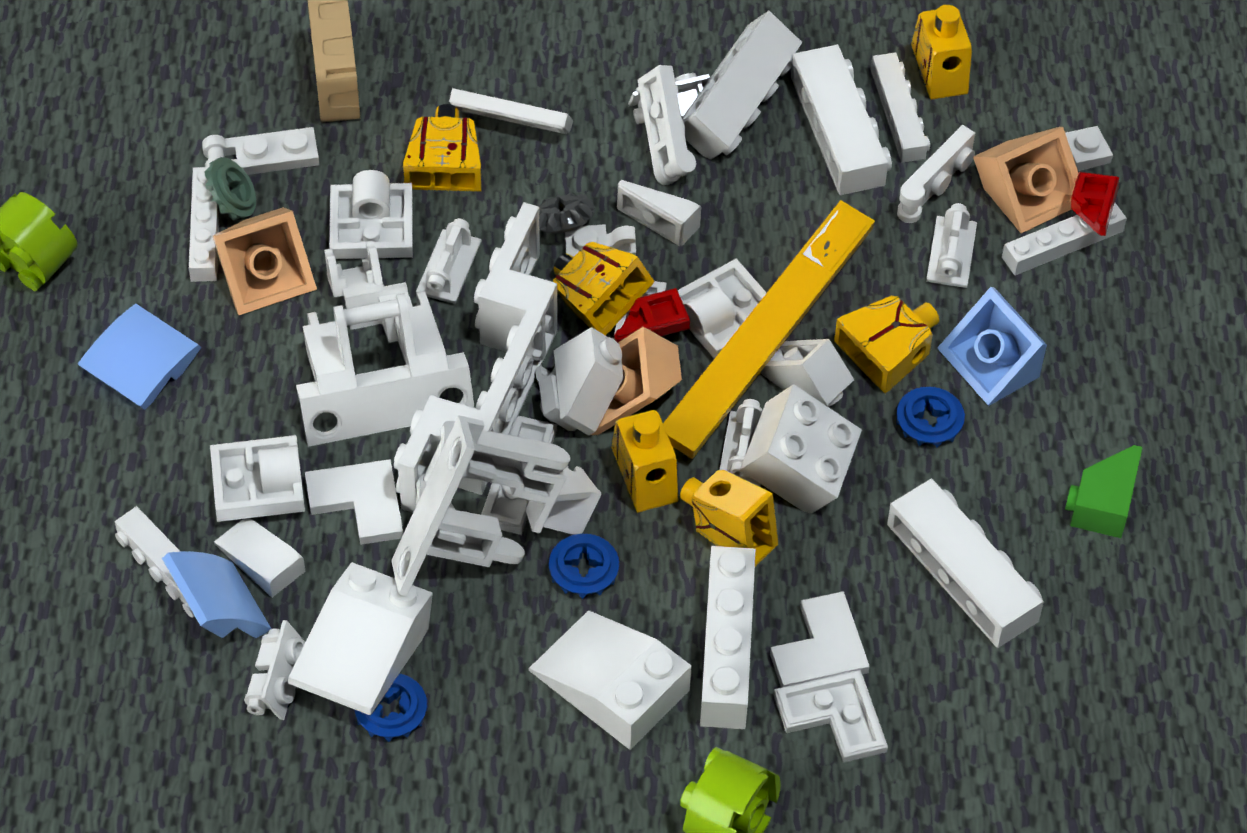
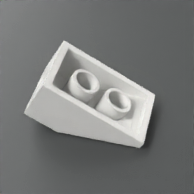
M351 562L332 588L288 677V684L371 716L393 684L395 678H397L424 638L429 628L433 592L412 585L407 596L398 594L395 578Z
M589 610L529 667L531 673L629 750L690 691L691 665L659 640Z

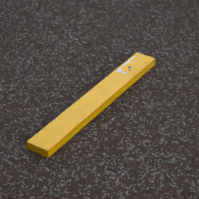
M842 200L839 201L664 421L663 425L672 447L691 459L695 457L872 231L875 220Z

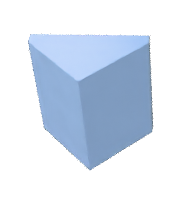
M990 287L937 349L985 403L990 406L1040 377L1047 344L994 287Z

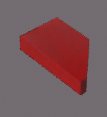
M1079 172L1071 197V209L1100 236H1106L1119 189V177Z
M677 288L637 298L629 310V315L624 324L616 331L614 340L618 343L642 327L649 329L659 336L690 329V318Z

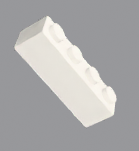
M767 11L747 25L682 117L685 125V139L701 155L708 159H712L722 152L728 155L739 145L742 137L739 135L741 130L749 127L761 113L757 108L759 104L768 100L779 87L775 82L777 78L783 76L792 68L793 53H796L802 41L770 11Z
M839 45L793 53L791 79L839 195L885 186L887 171L892 169L890 152L887 147H882L879 142L877 122L874 117L869 118L863 89L856 88L851 61L844 59Z
M931 478L890 504L887 525L997 648L1039 622L1044 601L1037 587L1033 583L1025 581L1019 575L1008 555L1001 550H997L989 542L982 527L975 520L968 519L958 508L954 496L949 491L942 490Z
M711 546L700 726L733 729H745L756 551L753 548Z

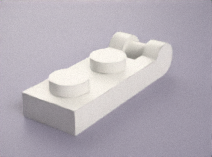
M658 65L638 79V86L654 175L660 184L669 185L676 182L680 176H685L692 172L696 167V160L694 155L687 150L685 125L681 117L678 86L675 82L673 67Z
M961 125L902 185L899 198L900 204L897 210V215L901 221L905 223L917 222L921 217L922 206L933 194L942 195L949 186L952 175L957 170L964 172L970 166L973 156H975V151L972 150L975 138L974 131Z
M314 127L233 138L210 135L202 141L203 154L208 158L205 167H210L209 163L220 157L235 154L237 159L232 160L243 168L248 175L319 165Z

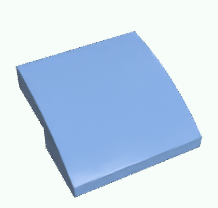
M134 304L99 336L78 362V365L145 410L154 402L170 378L177 380L184 373L202 347L138 304Z
M193 551L169 552L162 557L201 627L221 638H224L235 628L254 638L266 634L271 629L233 562L213 554Z

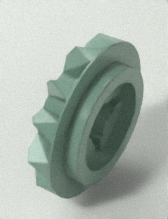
M220 157L210 162V167L204 171L205 177L208 180L205 187L213 196L211 201H216L219 205L221 214L228 213L233 221L240 218L245 219L252 215L256 208V195L248 174L229 158Z

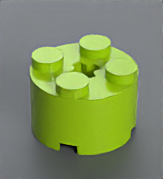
M20 192L17 196L14 193L0 207V270L6 272L10 267L19 272L18 278L25 286L33 291H37L77 249L78 244L74 234L66 224L59 229L51 220L55 213L37 198Z
M715 747L707 757L704 772L698 782L691 781L682 794L680 806L687 809L683 832L763 833L772 818L765 814L768 802L770 800L777 803L781 787L779 775L730 751H724Z

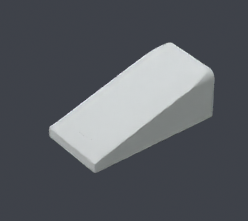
M624 180L618 183L617 209L676 245L683 246L700 228L701 206L697 203Z
M251 518L242 519L214 541V545L272 598L305 572L304 558L291 546Z

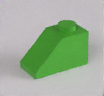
M1133 445L1083 470L1080 485L1070 486L1065 510L1073 512L1071 527L1122 538L1141 457V446Z

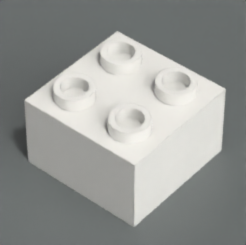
M793 384L765 403L740 471L800 510L812 514L838 498L862 429Z

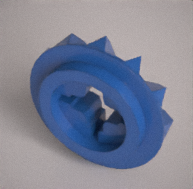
M920 387L911 390L900 400L897 407L896 425H900L904 438H914L919 446L925 442L933 443L938 448L942 442L947 440L953 443L956 435L963 429L965 413L960 401L950 392L937 387ZM926 406H928V410L931 411L934 417H939L935 427L929 425L927 419H921L924 416Z
M592 534L569 536L561 540L550 554L549 570L552 583H557L562 588L564 594L568 592L576 593L582 599L587 594L597 593L601 596L606 587L615 583L619 571L618 554L608 541ZM583 553H587L589 565L596 567L589 568L586 577H581L579 569L572 567L579 565Z
M399 674L371 716L355 710L358 725H362L368 731L370 737L374 735L381 736L388 742L393 737L402 735L408 738L411 731L417 726L422 727L426 711H428L427 697L417 681L407 675ZM400 696L399 710L401 712L399 714L391 712L388 716L382 718L383 706L380 703L391 704L394 699L397 700Z

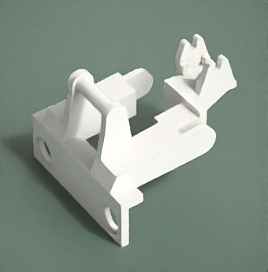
M374 240L366 242L367 258L362 259L363 266L342 270L341 264H336L333 249L324 250L327 276L333 296H344L346 309H343L342 305L333 307L335 321L319 324L316 312L307 313L309 325L302 326L307 355L315 379L314 382L296 385L308 447L410 427L414 414L418 409H424L430 395L440 397L441 393L448 388L460 389L463 392V398L459 404L475 408L469 365L464 352L446 356L445 348L425 291L416 292L417 301L416 306L413 307L406 282L388 286L383 285ZM383 324L388 342L398 341L406 365L355 375L347 326L350 327V330ZM332 413L337 417V424L332 430L321 432L314 428V419L319 414Z
M458 415L455 422L445 421L440 430V443L425 474L419 476L416 482V508L391 560L398 594L408 595L426 555L490 567L492 561L508 564H519L525 555L523 547L514 540L502 537L497 517L455 510L451 501L462 477L508 486L513 497L530 500L526 507V513L531 530L536 533H540L542 528L545 527L572 535L582 534L601 497L600 490L596 488L582 468L576 466L573 471L568 468L570 455L557 445L483 430V420Z

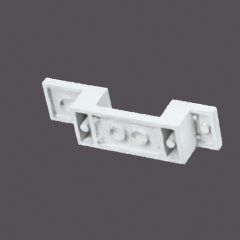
M523 202L517 217L511 216L509 218L504 233L505 242L502 248L496 247L494 249L489 264L490 273L486 280L480 279L474 294V303H477L479 306L475 319V328H478L480 331V344L505 351L506 355L504 359L497 358L491 373L492 384L488 392H481L476 408L430 395L424 409H418L414 414L410 427L411 436L408 443L400 444L394 459V468L398 469L399 475L396 483V492L400 493L401 509L413 513L416 508V482L419 476L425 474L440 443V430L445 421L455 422L458 415L483 420V430L509 435L515 416H519L536 379V368L540 365L542 366L557 333V283L531 276L540 256L538 206ZM462 477L458 488L482 495L488 482Z

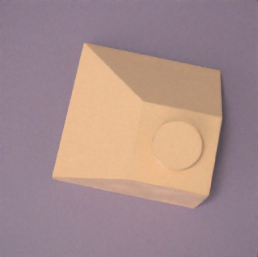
M1056 127L1009 140L973 156L984 190L1020 233L1072 210L1071 197L1077 180L1078 170L1063 127Z
M284 207L243 220L213 235L238 315L317 290L292 210Z
M645 327L638 329L618 342L622 350L623 380L596 432L591 435H599L615 425V421L639 411L682 380L678 345Z

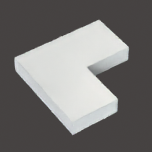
M391 459L305 472L311 515L354 509L360 545L402 538L403 528Z
M844 591L801 600L800 608L811 639L770 648V656L780 687L861 670L862 674L869 673L870 666Z
M861 670L774 689L773 695L786 733L830 724L843 763L887 753L888 746Z

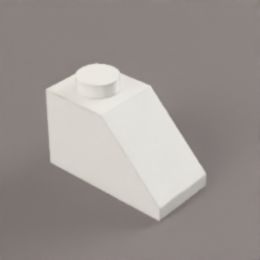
M591 327L554 350L560 419L587 435L596 432L623 380L620 344L613 338L607 337Z
M830 339L785 341L760 372L781 389L785 390L794 384L827 407L838 402L843 397L842 391L854 381Z

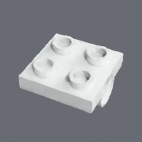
M365 170L354 176L353 184L331 185L329 249H333L335 259L367 258L366 242L373 240L377 248L378 258L413 257L412 183H390L388 176L383 172Z
M736 258L678 290V293L690 318L689 330L715 359L765 296L766 291Z
M296 435L210 445L217 522L305 512Z

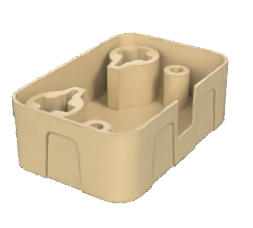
M308 0L321 123L360 119L356 64L348 0Z

